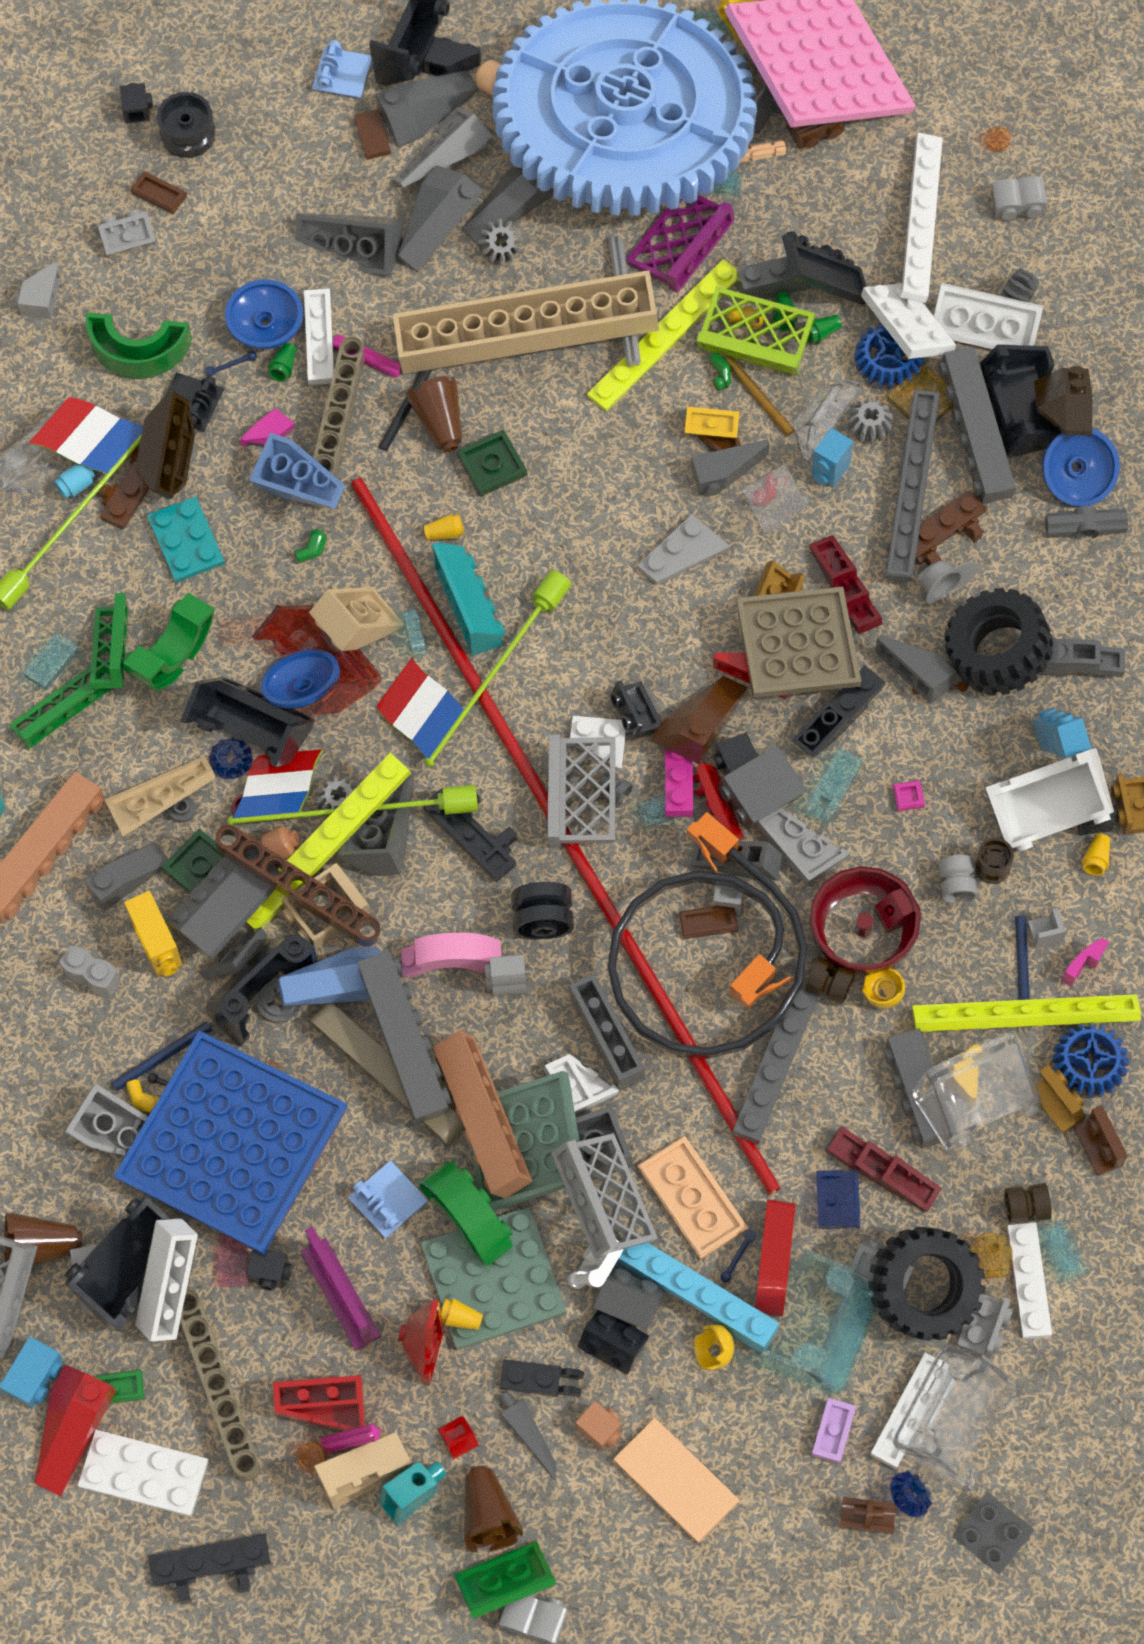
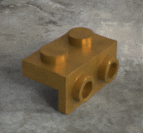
M775 561L767 562L753 596L802 591V584L806 576L802 573L792 575Z
M1117 774L1115 783L1111 785L1113 800L1118 801V825H1123L1124 834L1144 832V777L1124 779L1123 774Z
M1048 1064L1040 1070L1043 1080L1034 1085L1030 1091L1058 1129L1065 1133L1086 1118L1082 1109L1085 1103L1076 1091L1070 1093L1065 1085L1068 1084V1081L1059 1069L1054 1072Z

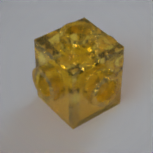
M987 1232L981 1234L980 1237H976L974 1245L970 1250L977 1253L981 1260L977 1263L979 1268L984 1269L985 1278L981 1279L1006 1277L1010 1269L1009 1262H1012L1013 1259L1011 1244L1007 1245L1006 1235Z

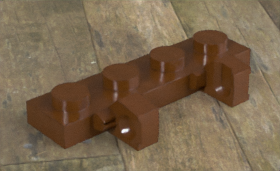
M140 444L130 454V464L132 465L119 485L115 484L113 488L109 484L103 485L96 493V496L103 498L102 504L106 506L100 515L101 520L123 530L149 490V487L136 469Z
M970 490L921 523L915 560L919 565L925 562L927 566H930L935 562L941 561L942 559L935 552L937 551V546L955 533L961 534L965 532L974 543L982 538L984 531L978 525V517L984 514L987 508Z

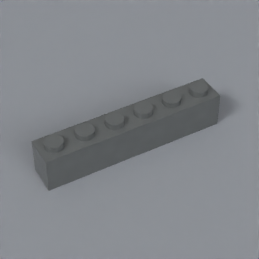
M975 347L944 352L942 360L938 364V371L940 377L945 379L946 399L952 403L953 423L959 427L960 447L962 449L965 448L966 468L973 475V492L975 496H979L982 504L1012 498L1016 486Z
M386 951L358 961L357 965L415 1124L448 1113L447 1104L451 1103L450 1096L446 1087L441 1088L437 1078L441 1077L437 1062H431L427 1053L432 1051L427 1035L421 1036L418 1029L422 1022L417 1009L411 1010L408 1000L412 999L408 984H402L398 974L403 972L398 958H392L390 951Z

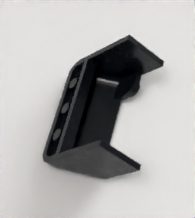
M409 0L389 44L374 40L370 41L369 46L376 84L390 86L413 80L415 76L420 75L422 61L443 16L446 17L449 13L450 2L447 0Z
M217 677L196 681L180 722L184 724L197 722V727L207 732H212L213 729L225 730L265 749V754L269 756L268 761L272 763L271 765L278 767L289 764L311 732L315 720L295 709L273 706L266 701L263 694L234 680Z

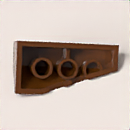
M722 676L664 718L652 736L651 741L690 761L700 764L748 687Z

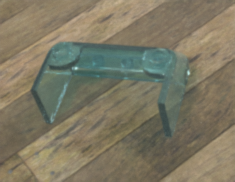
M805 1249L801 1266L826 1276L827 1287L832 1292L843 1296L822 1348L811 1343L802 1344L795 1350L792 1360L764 1349L760 1365L827 1393L838 1394L848 1384L878 1307H874L871 1297L874 1294L872 1290H869L868 1282L851 1268Z

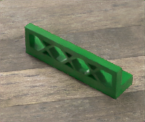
M115 593L114 607L95 608L90 689L123 688L124 667L122 662L126 655L128 626L126 593ZM101 616H113V621L106 624L101 620ZM108 633L111 634V640L107 643L100 639ZM108 652L110 654L109 660L104 662L99 659L100 656ZM105 671L111 677V679H97Z
M91 665L9 724V727L28 750L113 689H90V681L85 684V679L91 672ZM105 671L97 679H111V677ZM69 689L76 690L63 700L65 692ZM47 705L54 706L42 715L43 708H45ZM25 721H33L21 731L18 728Z

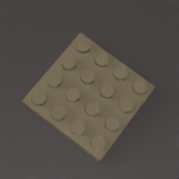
M843 587L737 598L736 606L753 698L861 686L862 681Z

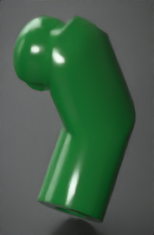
M713 353L709 358V362L718 371L719 375L714 377L713 385L716 390L721 391L725 387L727 389L731 384L730 365L719 353Z
M320 529L312 530L307 547L294 551L298 563L313 559L322 554L326 544V535Z

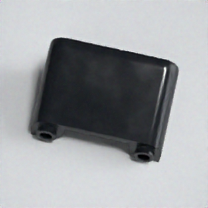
M997 344L979 364L1006 456L1015 457L1045 450L1050 442L1061 433L1060 427L1051 424L1037 412L1034 381L1050 374L1054 368V360L1049 347Z
M299 935L274 938L247 963L243 971L235 974L208 1000L206 1005L208 1016L232 1040L241 1046L250 1038L246 1030L247 1021L250 1019V1015L247 1014L249 1009L248 1002L280 971L287 975L318 962L315 947Z
M135 1197L125 1207L124 1211L126 1214L84 1261L80 1265L75 1263L65 1274V1277L68 1278L65 1285L110 1331L119 1332L128 1322L125 1313L132 1314L136 1310L134 1307L141 1298L156 1220H170L148 1197H143L140 1200Z

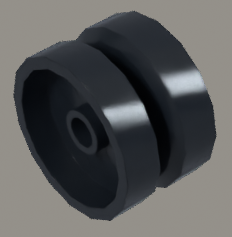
M179 92L166 98L158 108L157 122L160 129V137L164 148L172 155L180 158H193L204 154L213 145L216 135L213 112L209 102L203 96L193 92Z
M534 882L521 885L511 893L512 909L516 912L512 917L513 931L518 937L528 940L554 939L566 936L573 931L574 916L570 910L573 905L572 891L567 885L557 882Z

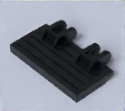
M793 231L787 232L782 236L794 280L860 305L867 304L861 297L863 287H867L862 269L855 266L853 260L845 259L843 251L839 249L833 250L827 244L821 248L814 245L811 246L810 242H808V237L804 235L798 236Z

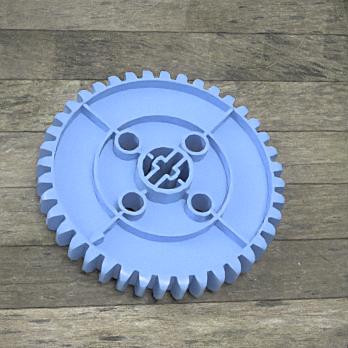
M590 0V6H585L581 1L572 2V11L568 12L565 8L559 7L554 9V19L548 15L538 18V27L534 25L526 27L523 31V37L515 38L512 42L511 50L505 52L502 58V65L497 69L496 82L493 86L495 131L497 136L501 138V146L504 152L511 154L510 161L514 167H523L522 175L527 180L537 178V188L539 190L548 191L554 188V199L561 201L569 196L572 198L573 207L580 208L586 202L590 204V210L594 213L601 212L603 207H609L610 214L614 216H619L622 208L628 209L631 216H639L641 208L646 207L649 213L658 214L662 204H665L668 209L675 210L679 208V199L681 198L686 203H693L697 201V192L708 195L713 191L714 183L723 184L728 178V172L735 171L739 166L740 158L744 157L748 151V144L753 138L757 105L753 98L757 93L755 87L752 86L753 77L751 71L746 69L747 63L744 57L737 54L736 45L733 42H724L725 34L721 30L715 29L710 31L711 22L708 20L700 19L695 22L694 12L690 10H684L679 14L676 13L675 4L667 3L664 8L658 7V0H647L646 4H641L639 0H628L627 2L609 0V3H603L602 0Z

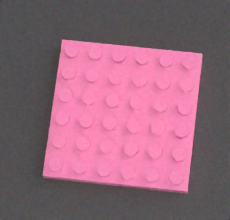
M765 0L728 4L725 13L790 127L910 113L915 109L916 105L854 0Z

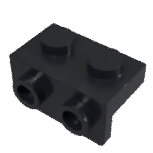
M622 681L615 683L610 695L611 703L614 708L618 709L622 717L623 728L629 732L632 740L654 734L662 721L642 681L624 686Z
M597 1310L585 1326L578 1343V1348L628 1375L635 1359L647 1343L649 1335L619 1318Z

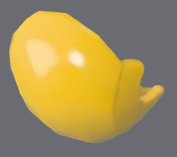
M889 969L865 976L862 991L872 1006L879 1009H891L902 1000L905 994V981L898 971ZM879 986L881 987V989L887 997H882L881 995H879Z
M712 1324L704 1326L703 1330L705 1331L696 1335L694 1339V1351L697 1362L705 1370L723 1368L730 1363L734 1354L733 1337L722 1325ZM713 1344L720 1347L721 1353L717 1357H712L708 1351Z

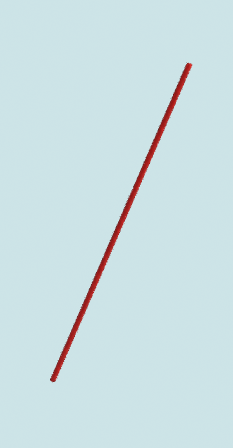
M362 478L353 480L351 482L353 490L466 682L475 694L483 682ZM485 688L478 698V702L548 819V792ZM567 826L566 835H572L571 831ZM562 843L609 925L614 930L621 916L578 843ZM626 928L621 936L620 943L680 1044L697 1046L629 929ZM687 1056L731 1132H733L739 1116L704 1058ZM734 1135L768 1195L773 1194V1191H779L781 1187L755 1143Z

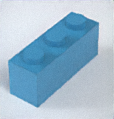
M1055 708L1042 710L1039 712L1040 716L1032 718L1042 750L1064 758L1091 750L1083 718L1072 715V713H1065L1063 710H1055Z

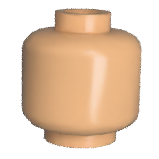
M494 60L486 61L476 72L478 88L493 96V86L496 82V72L498 67L502 65L501 63Z

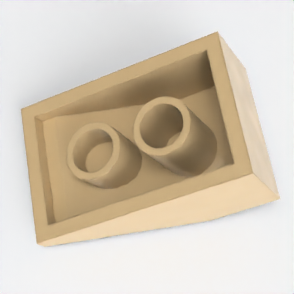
M373 587L327 589L309 612L315 619L316 625L328 634L332 644L341 651L357 650L396 632L405 625Z

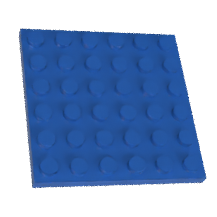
M198 1031L113 1177L115 1180L264 1255L345 1114L348 1105L210 1035Z

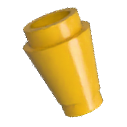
M451 513L424 525L427 540L459 539L458 536L464 535L460 514L453 515Z
M1096 834L1082 859L1083 870L1093 876H1101L1108 870L1111 841L1109 836L1105 834Z
M445 1298L441 1309L444 1326L478 1331L483 1317L482 1313L455 1298L452 1300Z

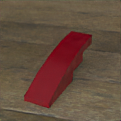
M831 535L810 544L809 548L830 587H843L849 620L857 633L861 634L882 625V617L870 601L869 592L857 576L856 567L836 538Z
M843 1126L838 1128L825 1149L827 1153L852 1170L924 1212L929 1211L942 1189L898 1156L892 1157L872 1142H864Z

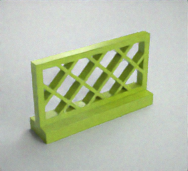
M716 286L702 331H699L697 345L698 348L728 357L732 356L738 360L798 376L800 362L815 319V313ZM720 295L731 298L734 305L721 312L717 305ZM748 303L755 304L759 312L745 318L740 307ZM737 309L742 321L729 327L724 316ZM772 310L780 311L783 319L770 325L765 314ZM762 316L767 327L754 334L749 322ZM798 316L807 318L806 326L795 332L790 320ZM721 318L726 327L725 330L719 333L708 331L710 324ZM787 323L792 334L779 340L773 329ZM746 325L751 336L743 340L736 339L732 331ZM770 331L776 342L768 347L761 346L757 338ZM795 338L799 345L797 354L785 352L782 344Z

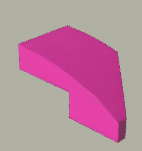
M274 409L243 435L240 444L242 446H248V443L262 444L264 448L270 433L284 437L294 429L295 423L278 409Z
M1101 938L1085 948L1069 965L1062 981L1072 986L1085 964L1096 969L1101 956L1109 945V941Z

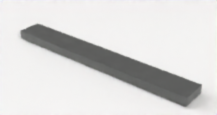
M916 389L913 392L886 579L908 582L913 580L940 392Z

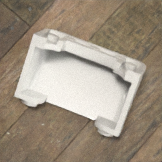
M1096 748L986 787L1004 840L1012 848L1016 847L1017 852L1033 847L1032 841L1076 825L1094 820L1096 825L1110 820L1109 814L1114 812Z

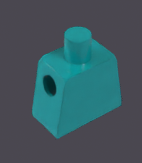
M437 1461L427 1468L421 1462H417L383 1486L379 1504L397 1526L435 1496L437 1482L446 1476L444 1468Z

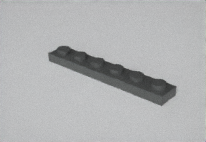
M801 989L784 1018L775 1027L732 1135L759 1145L818 999L817 995Z

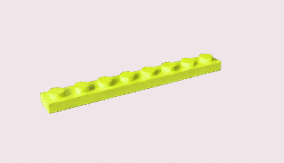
M723 259L658 323L659 331L649 332L638 343L641 363L638 366L629 367L624 357L587 393V397L607 412L708 311L716 286L729 290L736 283L737 269Z
M389 753L287 861L313 877L411 774V771L392 753ZM296 880L290 884V887L293 890H297L304 883ZM275 889L246 922L254 929L263 928L283 908L282 899L286 896Z
M1132 994L912 1005V1016L915 1029L920 1028L921 1032L1072 1025L1091 1022L1098 1024L1140 1021L1141 1010L1137 995Z

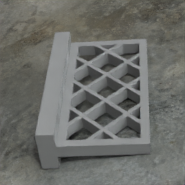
M549 735V846L561 847V843H615V737L561 738L560 735ZM567 746H579L584 753L573 761L567 755ZM598 746H610V753L602 761L592 753ZM587 756H590L598 765L587 774L579 764ZM566 761L570 764V766L567 769ZM609 761H610V768H609L608 766H606V764H607ZM575 768L584 778L573 787L566 780V776ZM601 768L610 775V779L602 786L592 778ZM587 781L598 789L589 799H586L578 791ZM609 786H610V794L606 791V789H607ZM566 787H568V788L570 789V791H569L567 794H566ZM575 794L584 803L575 812H572L566 806V801ZM601 794L609 800V805L602 812L592 804ZM587 807L598 815L588 825L578 817ZM602 819L609 825V835H597L592 828ZM573 820L584 828L577 835H566V827Z
M614 1133L579 1142L575 1140L568 1141L551 1153L595 1259L605 1257L609 1253L654 1242L658 1239ZM601 1144H608L612 1153L611 1158L599 1151ZM579 1149L591 1155L589 1163L583 1160ZM596 1159L607 1165L605 1174L594 1168ZM613 1169L620 1173L623 1180L622 1184L610 1178ZM591 1175L602 1181L599 1190L595 1188L590 1177ZM607 1185L618 1191L616 1200L605 1194ZM624 1196L632 1201L634 1206L632 1211L621 1204ZM602 1201L613 1208L611 1216L605 1213ZM618 1212L630 1218L627 1227L616 1221ZM635 1222L642 1226L646 1236L642 1237L632 1231ZM613 1228L624 1234L622 1242H617L612 1230Z
M0 1236V1246L10 1247L12 1251L7 1262L2 1263L0 1259V1275L3 1279L2 1288H0V1359L7 1357L38 1247L30 1243L22 1244Z

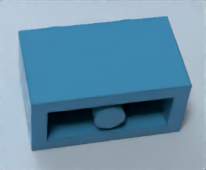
M833 428L827 432L813 452L811 475L817 483L823 486L827 484L832 488L837 484L851 465L853 440Z
M29 1336L0 1384L2 1393L31 1409L35 1407L36 1403L40 1405L48 1394L46 1387L51 1378L56 1379L64 1366L61 1363L63 1358L60 1352Z

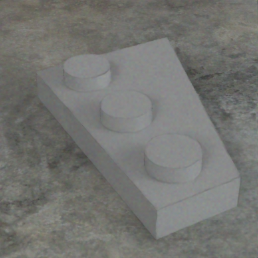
M691 514L637 565V569L658 585L685 572L689 568L709 561L710 558L730 551L731 546Z
M781 808L756 822V827L783 854L782 857L806 885L817 880L850 857V852L844 848L840 850L829 843L830 839L822 834L818 836L807 829L805 823Z

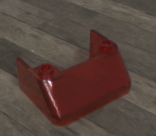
M314 605L276 606L252 635L254 640H271L274 643V648L283 655H291L294 652L308 649L324 650L331 653L339 664V678L313 708L312 712L314 714L340 713L374 690L382 681L379 672L360 649L341 651L332 644L331 638L316 625L315 619L309 613Z

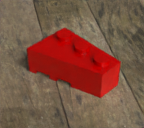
M361 1375L273 1382L274 1412L277 1417L338 1432L366 1426L364 1387Z

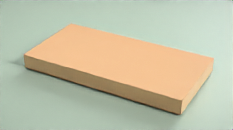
M685 1136L637 1165V1168L700 1260L748 1230L739 1213Z
M656 1418L614 1458V1462L697 1543L739 1503V1499Z

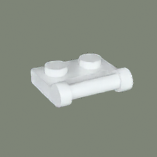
M588 1246L583 1254L584 1261L579 1270L570 1273L568 1276L569 1286L574 1289L583 1288L585 1285L591 1287L602 1286L623 1250L595 1259L590 1246Z

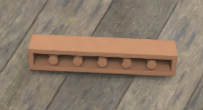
M76 771L0 863V922L2 923L7 918L11 919L17 914L20 907L19 903L24 897L28 898L33 894L38 879L42 875L47 876L50 873L55 858L59 854L63 855L70 847L71 838L75 833L80 834L85 829L88 817L92 812L96 814L104 804L102 789Z
M459 1030L433 1046L437 1056L435 1061L439 1069L443 1071L446 1079L445 1087L455 1101V1112L465 1126L464 1135L469 1143L472 1144L475 1152L474 1160L482 1169L486 1189L491 1194L507 1198L532 1183L533 1180L475 1037Z

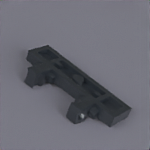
M443 787L428 800L438 799V793H443ZM477 794V803L479 804L481 803V798ZM439 804L423 806V809L496 883L517 866L516 861L509 855L511 852L509 846L517 840V833L510 826L496 837L494 834L490 835L472 817V812L445 815V809L439 810Z
M266 1533L148 1556L152 1586L169 1584L170 1590L177 1589L178 1601L181 1604L192 1603L189 1584L197 1583V1578L228 1573V1576L235 1575L238 1582V1592L244 1593L250 1591L249 1575L256 1574L255 1567L271 1564Z

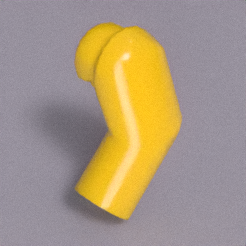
M751 307L740 308L745 318L758 312ZM737 309L727 314L729 324L742 321ZM760 316L749 322V325L753 329H758L763 325L764 320Z
M137 1079L127 1082L126 1086L132 1106L142 1112L151 1113L159 1097L143 1093L140 1081Z

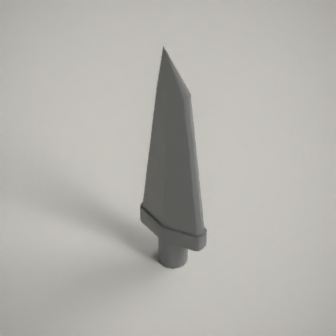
M509 1391L505 1392L499 1397L506 1408L500 1413V1416L556 1481V1462L527 1407V1403L524 1399L516 1403Z

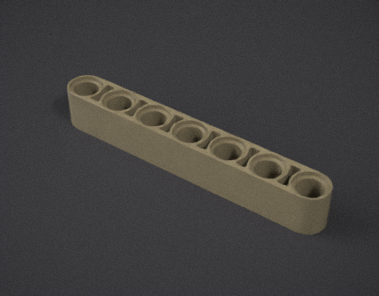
M355 336L345 338L340 344L313 458L323 467L330 468L329 472L336 478L365 362L363 343ZM351 350L358 351V353L354 355L347 354ZM346 373L352 374L350 378L341 377L343 374ZM339 397L347 398L343 402L336 401V399ZM334 420L341 421L339 425L330 424ZM327 444H335V445H336V446H335L334 448H332V449H326V448H324ZM310 504L313 508H316V509L325 508V507H321V506H316V505Z
M324 1003L308 1019V1024L313 1029L316 1027L322 1033L321 1036L333 1047L336 1045L342 1050L341 1054L353 1065L356 1063L363 1069L361 1072L373 1083L375 1081L383 1087L382 1091L393 1101L397 1099L403 1105L402 1109L413 1117L390 1054L333 1003ZM449 1106L448 1113L422 1122L424 1124L423 1127L434 1137L438 1136L445 1142L443 1144L445 1147H448L465 1130L463 1121Z
M187 1289L184 1302L193 1300L196 1302V1306L189 1311L182 1309L180 1319L182 1328L233 1471L241 1481H252L259 1475L260 1463L201 1299L197 1292ZM201 1326L206 1329L205 1333L200 1337H193L191 1335L192 1330L196 1327ZM213 1353L215 1358L211 1363L204 1364L200 1362L204 1354ZM220 1379L225 1382L220 1390L214 1391L210 1389V1385L214 1380ZM231 1406L234 1408V1413L230 1417L224 1418L219 1415L222 1408ZM241 1433L244 1435L241 1443L237 1445L229 1443L231 1435ZM244 1460L254 1462L253 1468L248 1472H241L238 1469L240 1463Z

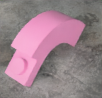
M442 933L414 939L415 945L401 950L402 976L415 977L440 968H464L477 973H485V964H490V957L501 956V940L474 933Z

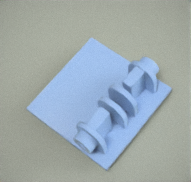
M332 40L323 49L312 90L361 98L372 61L371 55L343 51L340 43Z
M391 1160L365 1183L359 1181L353 1187L355 1191L348 1197L385 1239L428 1202L427 1198Z

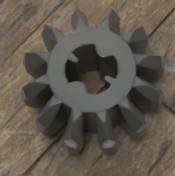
M1019 268L1012 274L1000 296L1030 302L1035 291L1038 289L1039 279L1029 271Z

